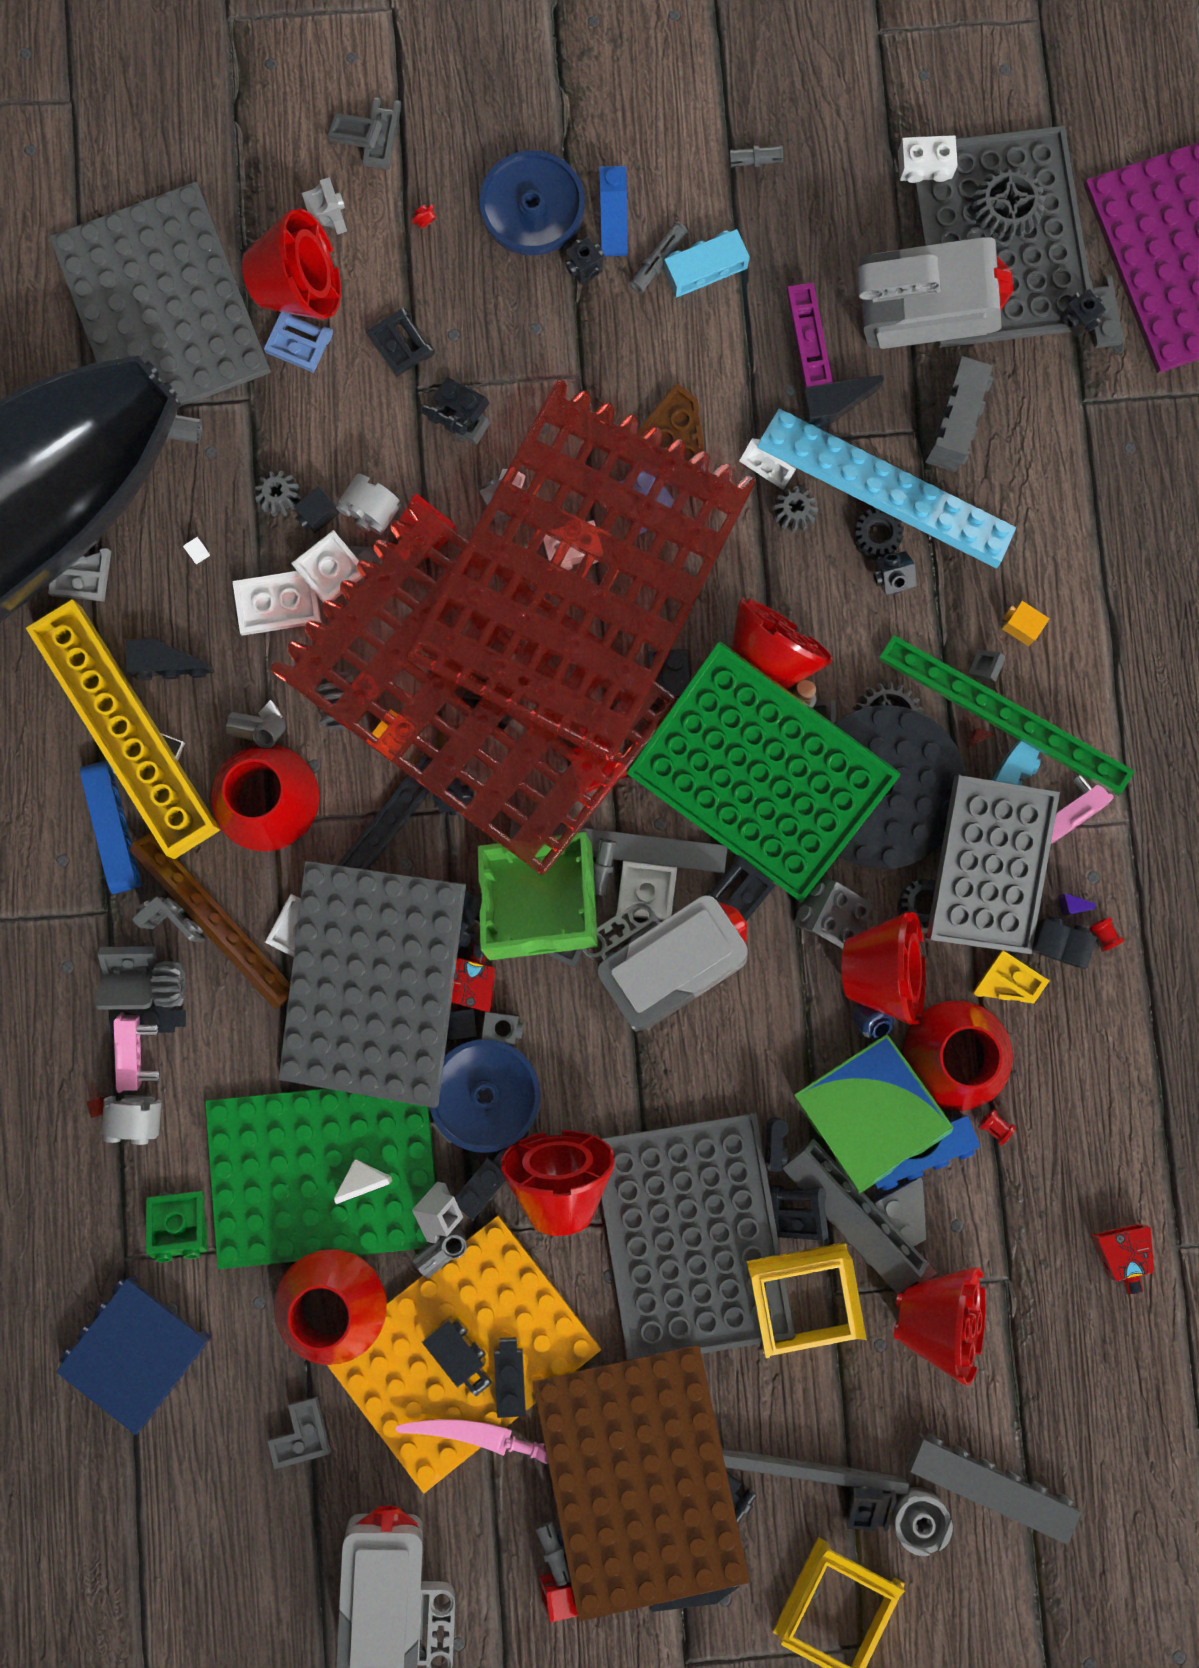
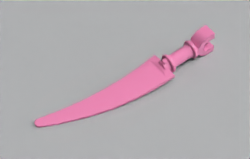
M448 1419L410 1422L396 1427L398 1433H415L451 1438L489 1449L503 1456L506 1449L509 1452L513 1450L530 1455V1458L534 1457L543 1463L549 1464L544 1443H529L515 1439L514 1435L510 1437L511 1429L493 1424Z

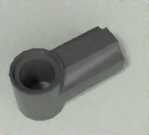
M176 415L167 440L173 439L198 444L203 432L201 419Z
M232 712L228 716L226 724L227 734L233 737L253 740L262 748L272 747L286 728L283 719L275 714H268L262 718Z
M456 1226L447 1237L441 1236L436 1243H430L412 1258L423 1276L429 1278L450 1260L457 1259L465 1253L467 1246L463 1229ZM451 1238L460 1240L456 1245H448L446 1243Z

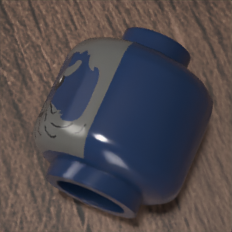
M862 1004L857 1005L852 1017L854 1025L863 1036L873 1040L880 1039L889 1034L894 1022L893 1017Z

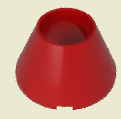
M293 209L286 212L244 253L242 273L250 296L261 308L323 320L334 316L339 308L341 279L339 267L334 268L329 253L334 251L330 240L321 224L311 213L304 209Z
M253 745L232 755L219 769L211 790L212 812L222 832L234 843L244 848L261 852L286 848L301 836L303 837L316 818L320 801L318 782L309 765L295 752L278 745H273L270 748ZM268 771L276 773L280 781L281 793L275 807L265 815L246 817L239 804V793L244 782L259 772Z
M906 912L847 938L843 946L841 963L843 988L849 1000L908 1024L919 1023V1020L915 1019L916 1016H922L926 993V957H921L919 942H924L919 918L915 912Z
M945 1001L924 1010L922 1016H918L915 1019L919 1020V1023L910 1025L902 1049V1056L940 1108L952 1111L972 1110L990 1102L1001 1092L1011 1073L1013 1051L1006 1029L990 1011L980 1005L967 1001ZM965 1029L973 1033L981 1042L984 1050V1062L981 1070L974 1078L959 1083L948 1074L944 1067L943 1050L946 1042L953 1034Z
M562 1130V1135L546 1136V1132H541L525 1137L511 1145L502 1156L501 1172L530 1223L537 1231L551 1236H566L582 1231L591 1223L613 1172L615 1160L613 1150L609 1144L594 1135L579 1131Z
M339 1249L319 1250L299 1259L284 1274L278 1285L274 1300L276 1326L287 1346L303 1359L323 1365L342 1364L357 1358L367 1351L378 1338L387 1312L385 1289H383L374 1268L358 1255ZM317 1288L328 1289L337 1293L343 1299L349 1313L348 1327L344 1332L326 1335L317 1332L308 1324L303 1312V1301L307 1291Z

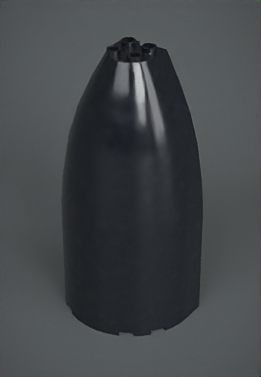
M136 355L63 371L29 384L0 400V623L83 556L128 508L148 478L167 440L181 405L176 397L177 393L167 381L164 383L158 377L159 372L149 360L145 363Z

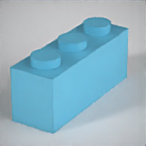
M737 229L731 232L723 231L712 240L707 242L699 241L692 245L690 249L682 252H672L664 259L663 271L677 298L747 269L750 256Z

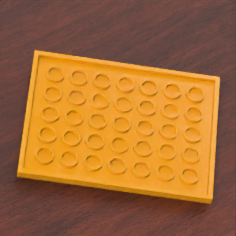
M499 1214L466 1240L467 1248L461 1257L450 1260L429 1278L422 1275L387 1303L383 1328L378 1338L367 1351L351 1361L327 1365L423 1494L481 1447L440 1436L398 1433L396 1427L400 1424L417 1421L458 1419L488 1423L506 1428L518 1417L497 1418L494 1350L500 1349L499 1338L517 1337V1348H523L526 1411L537 1403L533 1385L534 1380L575 1372L601 1351L599 1344ZM449 1316H452L454 1320L460 1319L468 1329L466 1334L472 1343L477 1341L486 1353L484 1356L486 1362L482 1369L489 1376L492 1384L478 1396L473 1395L465 1383L457 1388L422 1343L424 1337ZM475 1373L470 1379L475 1383L480 1377Z

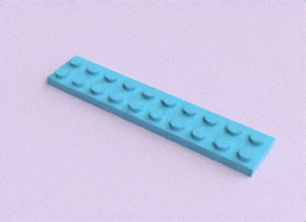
M778 409L757 446L758 449L996 569L1002 562L1016 527L781 409Z

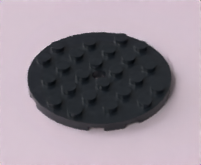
M894 705L870 706L858 709V711L838 719L833 723L901 773L900 777L893 784L892 789L879 802L839 856L854 864L874 869H891L907 866L927 857L943 844L954 775L966 776L964 764L957 746L947 732L934 720L905 707Z

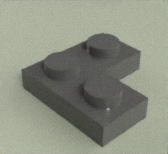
M317 1396L292 1402L288 1405L294 1432L273 1437L267 1441L274 1469L330 1454L331 1449Z

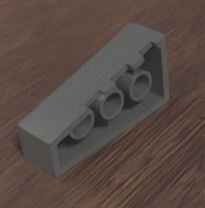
M964 356L961 357L925 461L926 463L956 472L960 464L965 465L970 453V442L973 441L978 425H976L977 418L981 416L985 407L984 394L989 392L994 379L993 376H990L992 365Z

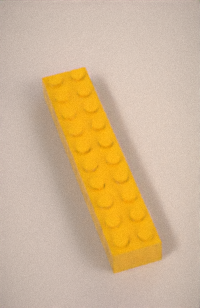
M72 599L26 627V630L165 855L176 859L219 832L221 829L84 609Z

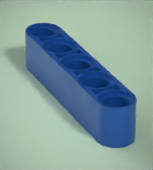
M107 760L80 767V776L108 888L112 894L141 887V879L135 856L129 850L132 843L113 769Z

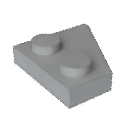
M104 548L97 554L80 557L68 570L49 584L48 594L56 597L105 601L111 551Z
M921 1177L909 1181L873 1202L913 1247L926 1240L924 1192Z

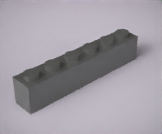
M814 1138L791 1155L787 1165H784L782 1168L790 1180L795 1182L802 1190H812L815 1187L825 1189L826 1219L836 1226L844 1235L846 1241L857 1249L866 1263L879 1273L888 1286L898 1294L922 1278L929 1263L863 1192L858 1194L843 1170Z
M918 1433L905 1464L911 1473L1069 1545L1081 1512L1075 1507L1073 1499L1061 1493H1058L1056 1497L1048 1493L1047 1487L1035 1481H1032L1030 1485L1022 1481V1476L1012 1470L1006 1469L1004 1473L995 1469L996 1464L988 1459L980 1457L978 1461L969 1457L970 1452L962 1447L954 1445L952 1449L943 1445V1439L931 1433H928L927 1437Z

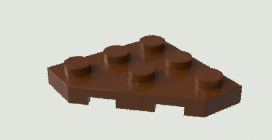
M676 383L630 440L628 448L688 494L694 491L707 474L698 399Z

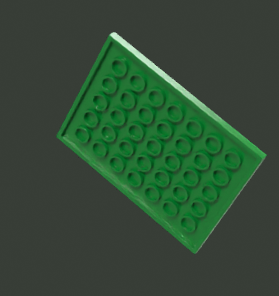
M721 641L715 646L627 772L630 777L729 850L742 857L801 903L901 775L898 770Z
M332 1089L205 1101L218 1269L296 1262L306 1255L325 1249H339L356 1255L424 1249L431 1243L426 1241L412 1211L436 1183L429 1107ZM355 1160L386 1173L392 1178V1182L388 1185L338 1204L335 1203L334 1198Z

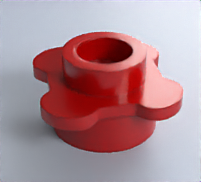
M425 204L413 213L415 217L411 223L413 225L417 224L422 229L437 218L433 212L434 205L427 207Z

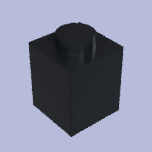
M319 486L294 506L298 513V516L295 517L305 530L310 527L315 534L340 514L334 503Z

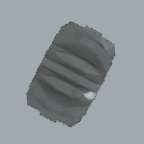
M280 470L277 477H275L272 471H269V479L266 480L264 477L259 479L263 486H255V491L259 494L255 498L256 502L262 504L261 509L264 512L270 511L274 517L278 515L279 511H281L283 516H287L288 512L286 509L295 510L293 502L301 501L300 495L297 494L300 491V486L294 483L295 479L292 475L286 477L284 471ZM276 491H279V493H281L282 491V495H280L279 497L276 494L274 496V493Z
M795 486L793 493L788 488L784 489L783 496H776L775 501L777 504L773 505L772 511L777 513L774 518L775 522L783 521L782 530H785L788 525L791 526L792 533H796L798 526L802 531L807 530V523L813 524L815 522L813 515L818 513V508L813 506L816 503V497L807 498L809 490L806 489L801 494L799 493L800 489L798 486ZM795 506L798 507L799 510H797L795 513L791 511V509H794Z
M163 961L156 963L154 966L152 979H150V989L152 990L151 997L156 1006L174 1007L182 1005L185 998L187 981L185 977L186 971L182 963Z

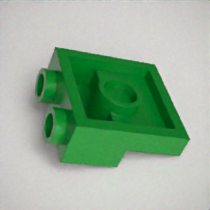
M203 1191L147 1198L146 1253L151 1258H155L156 1262L172 1261V1256L183 1255L185 1259H196L200 1257V1252H208V1224L205 1222V1194Z

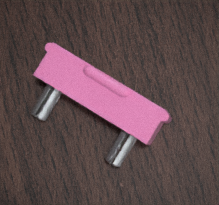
M1081 775L1076 777L1074 782L1083 792V795L1056 813L1051 843L1053 844L1107 806L1112 801L1113 795L1108 794L1099 785L1091 788Z
M123 1012L114 1020L116 1090L118 1093H121L123 1090H138L142 1081H157L159 1079L158 1071H141L140 1034L156 1035L158 1032L157 1025H140V1015H125Z

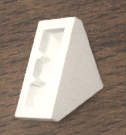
M752 438L739 462L784 490L796 467L758 449L757 446L760 439Z
M355 1160L334 1198L335 1203L338 1204L388 1185L392 1182V1178L386 1173Z

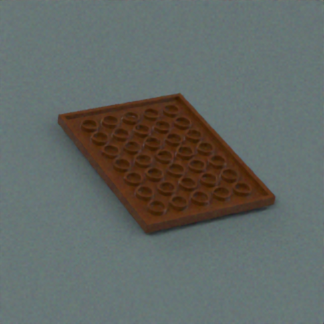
M699 1344L533 1381L579 1622L750 1583Z

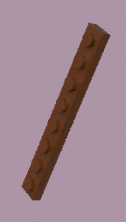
M150 833L132 843L129 848L131 853L274 1009H277L288 1001L289 981L177 859H172L165 855L154 835Z

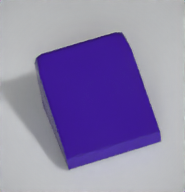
M1069 894L1058 895L1061 913L1064 916L1093 910L1096 907V904Z

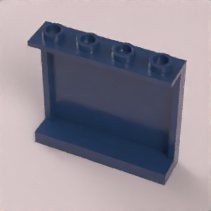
M135 1275L126 1280L122 1278L112 1290L113 1298L109 1303L105 1301L94 1314L97 1319L91 1326L87 1324L76 1337L79 1340L78 1344L74 1349L68 1348L61 1356L59 1362L62 1364L56 1371L57 1374L134 1435L138 1434L145 1427L212 1338L205 1330L200 1333L135 1283L134 1281L137 1279Z

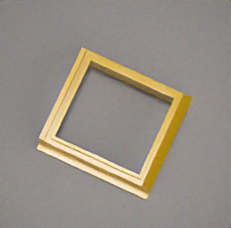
M845 1242L746 1261L748 1273L752 1281L762 1336V1350L766 1358H770L771 1355L853 1339L866 1340L853 1260ZM838 1268L848 1324L795 1334V1338L774 1341L764 1282Z
M818 1537L775 1624L773 1633L778 1635L782 1646L823 1668H866L899 1597L905 1592L903 1588L905 1583L895 1577L891 1582L834 1552L827 1541ZM827 1566L884 1596L851 1667L794 1637L795 1631Z

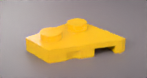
M1001 950L972 993L978 997L985 996L1002 1000L1035 1003L1049 980L1004 950Z

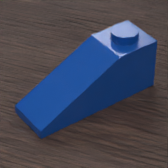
M626 166L600 167L601 249L604 256L628 255Z

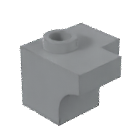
M330 177L319 180V185L316 188L302 193L307 211L317 219L321 226L333 228L337 235L347 232L341 214V209H344L345 206L340 192L335 194Z
M436 1182L412 1209L426 1241L436 1243L441 1236L447 1237L463 1218L454 1196L450 1195L446 1184Z

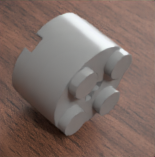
M356 474L339 499L336 509L348 517L351 515L357 520L355 524L362 530L369 532L371 529L381 535L400 508L401 504H398L399 499L378 482L376 485L367 483L370 479L369 477Z
M124 1095V1099L121 1101H116V1096L105 1098L102 1120L103 1141L113 1143L120 1142L121 1139H131V1144L144 1145L148 1144V1139L157 1138L160 1131L161 1100L159 1099L155 1102V1097L142 1095Z
M908 1487V1494H898L896 1496V1504L890 1525L903 1547L919 1556H928L930 1553L945 1548L952 1536L953 1525L950 1514L940 1498L931 1490L922 1487ZM923 1517L925 1518L924 1522L919 1521L918 1524H916L918 1519L921 1520Z

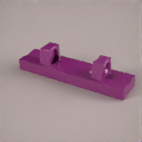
M814 282L788 286L786 292L804 387L833 383ZM819 357L817 361L807 362V359Z

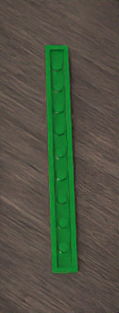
M895 635L880 656L879 660L1117 796L1121 795L1135 772Z

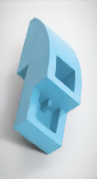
M1019 740L1005 756L991 781L1022 786V781L1019 778L1027 779L1038 771L1041 759L1037 758L1039 751Z

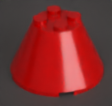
M744 597L740 600L731 649L786 690L832 662L833 657L830 652L811 635L807 638L795 631L798 626L792 621L749 598L746 603L744 602Z
M970 1267L909 1286L904 1294L898 1293L896 1299V1310H899L900 1314L899 1322L895 1323L894 1338L900 1340L904 1346L962 1385H970L973 1382L978 1367L973 1366L975 1354L981 1355L986 1321V1287L980 1286L979 1278H984V1275L979 1267Z

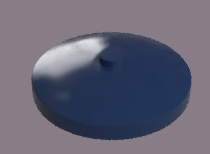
M527 150L513 153L500 160L491 168L481 186L479 205L483 224L490 236L499 245L514 253L531 256L553 252L570 241L578 231L583 220L585 199L582 183L568 163L548 152Z
M495 1040L467 1042L456 1047L444 1057L439 1104L435 1108L430 1107V1111L441 1133L457 1146L474 1152L502 1150L520 1140L534 1123L540 1106L541 1092L539 1080L529 1060L514 1047Z

